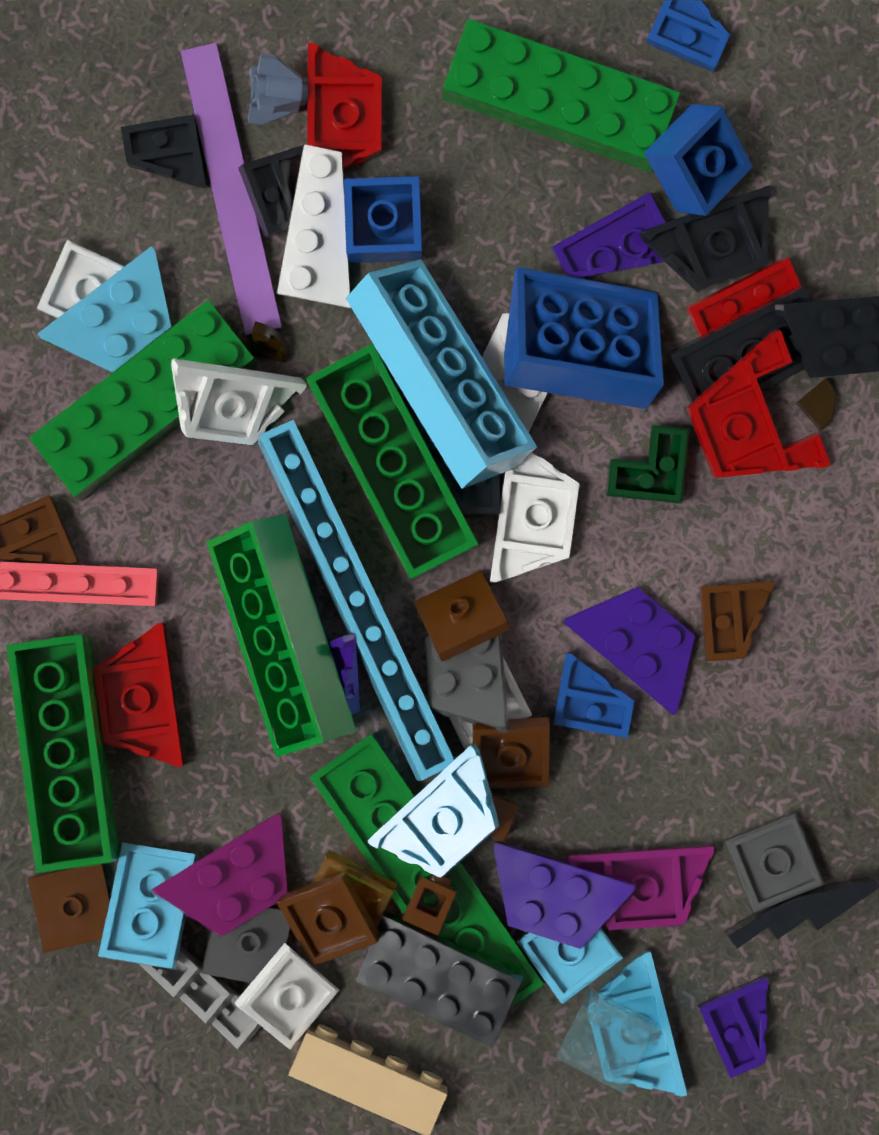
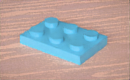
M122 843L99 949V957L176 970L186 915L164 899L155 896L151 889L198 861L196 854Z

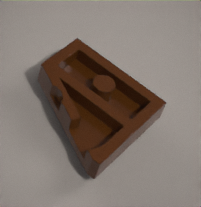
M48 495L0 516V560L77 564L80 562L52 496Z
M773 581L699 587L705 662L745 659L754 631L757 629L763 615L762 611L768 596L773 590Z

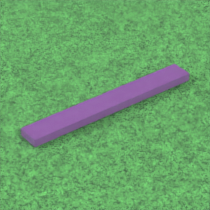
M217 43L182 50L180 52L245 336H252L255 321L263 323L276 331L281 330L282 324L258 220L238 167L244 164V159Z

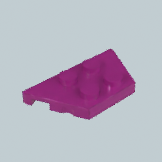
M279 812L154 887L151 891L155 896L164 899L178 908L183 914L200 922L205 928L219 937L226 935L277 903L280 896L287 893L282 819Z
M705 845L567 855L570 864L637 884L636 890L606 921L605 925L608 930L679 926L686 923L694 896L699 891L707 864L714 854V846Z

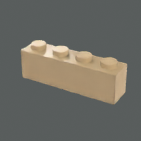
M318 1024L316 1029L313 1027L308 1028L288 1074L289 1076L420 1134H431L447 1096V1086L442 1085L443 1079L440 1076L423 1070L421 1075L407 1069V1062L392 1055H388L386 1059L372 1054L374 1049L364 1042L353 1040L349 1044L337 1038L339 1033L330 1027Z

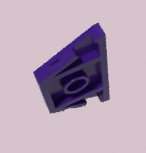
M638 587L565 618L563 623L670 714L675 715L678 711L695 635Z
M499 841L495 842L494 845L508 926L575 948H583L623 902L636 890L637 884Z

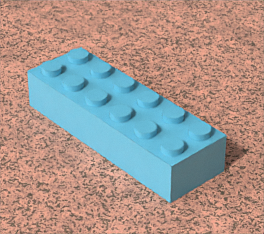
M421 259L368 273L346 297V300L461 489L512 470L537 448Z

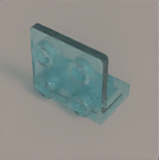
M589 988L557 1052V1058L612 1088L625 1092L649 1043L656 1046L663 1031L657 1022Z

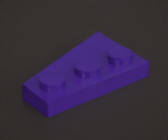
M649 192L550 248L565 276L574 278L663 263L664 261L641 241L639 234L644 230L666 222Z

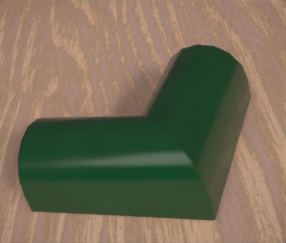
M652 425L647 462L610 459L607 472L606 496L682 504L689 429Z

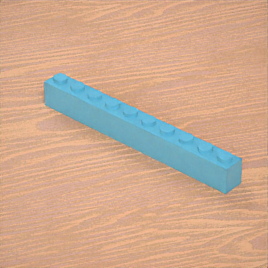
M294 420L260 434L258 445L347 634L354 633L357 655L416 780L422 781L443 771L454 761V758Z

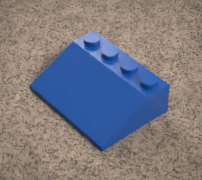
M517 267L514 272L504 350L505 386L647 409L663 387L657 293Z

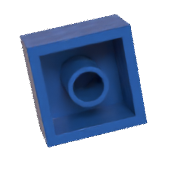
M691 104L644 152L675 211L704 216L753 167L721 106Z
M419 176L344 179L346 255L348 263L422 260Z

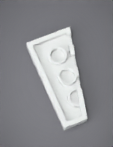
M304 145L277 294L351 308L346 300V297L350 294L348 259L346 255L342 154L338 151Z

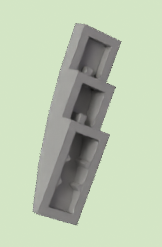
M181 945L176 970L139 964L173 998H180L203 1022L212 1024L237 1049H243L260 1029L261 1026L235 1004L241 995L220 977L203 974L201 972L203 963Z

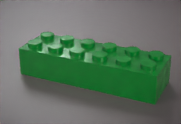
M467 19L443 86V101L650 173L652 167L644 152L667 130L680 92L471 19Z
M206 300L28 437L75 498L83 501L180 426L171 366L173 359L253 370L258 366L253 356L209 300Z
M373 343L306 377L318 404L411 582L478 547L474 535Z
M286 514L250 521L207 541L206 544L275 756H283L356 732L352 714Z
M78 634L6 645L36 873L112 863L119 859L120 853L105 743H103L93 672L95 665L91 635Z

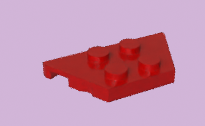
M308 43L307 145L341 152L342 171L345 172L382 154V76L368 69H360L352 61L341 56L338 58L320 49V46L315 43Z
M157 623L151 627L152 629L136 640L131 641L121 648L119 652L93 668L103 743L123 748L148 758L151 757L175 767L185 766L166 627L165 623Z

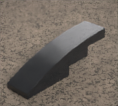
M865 877L823 885L757 911L726 929L724 933L738 949L766 928L777 940L806 919L818 931L877 890L879 884L876 880Z

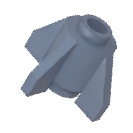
M260 53L258 67L250 66L249 70L252 82V103H250L247 120L248 123L263 125L291 113H297L299 107L306 104L308 87L306 83H302L301 75L276 55Z

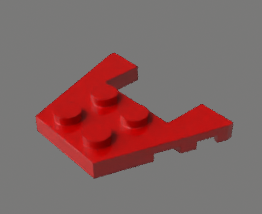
M775 330L768 334L686 407L712 476L716 478L762 474L763 472L780 470L794 471L811 467L825 468L831 465L821 437L817 433L782 447L757 378L792 363L780 330Z

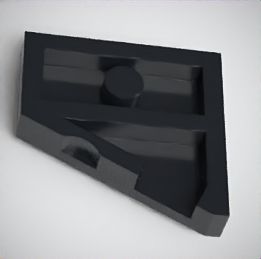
M194 114L121 127L126 163L129 167L198 188H207Z
M304 145L244 163L238 167L264 238L288 231Z

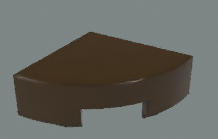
M255 321L252 329L251 354L287 363L290 349L284 337L273 328Z
M827 378L796 402L819 431L824 429L829 423L835 409L834 391Z

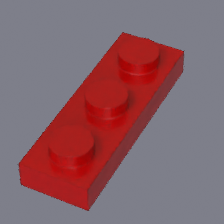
M784 257L686 306V309L700 337L801 284L790 259Z

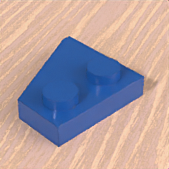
M664 0L646 44L714 72L730 34L719 21L711 17L709 9L701 0Z
M565 653L553 724L628 738L634 700L610 684L605 678L593 671L573 654Z

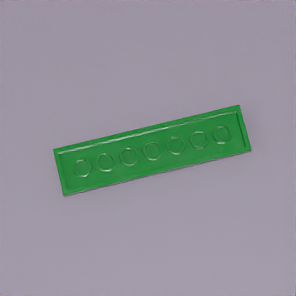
M371 733L312 774L310 779L404 914L421 874L429 877L430 873L416 863L410 864L399 859L397 854L382 847L375 848L368 843V840L415 797ZM460 862L445 875L452 879L450 886L456 888V895L438 936L523 976L524 978L511 1006L513 1007L543 986L544 983ZM429 892L424 896V901L428 905H435L439 900L438 895L434 892Z

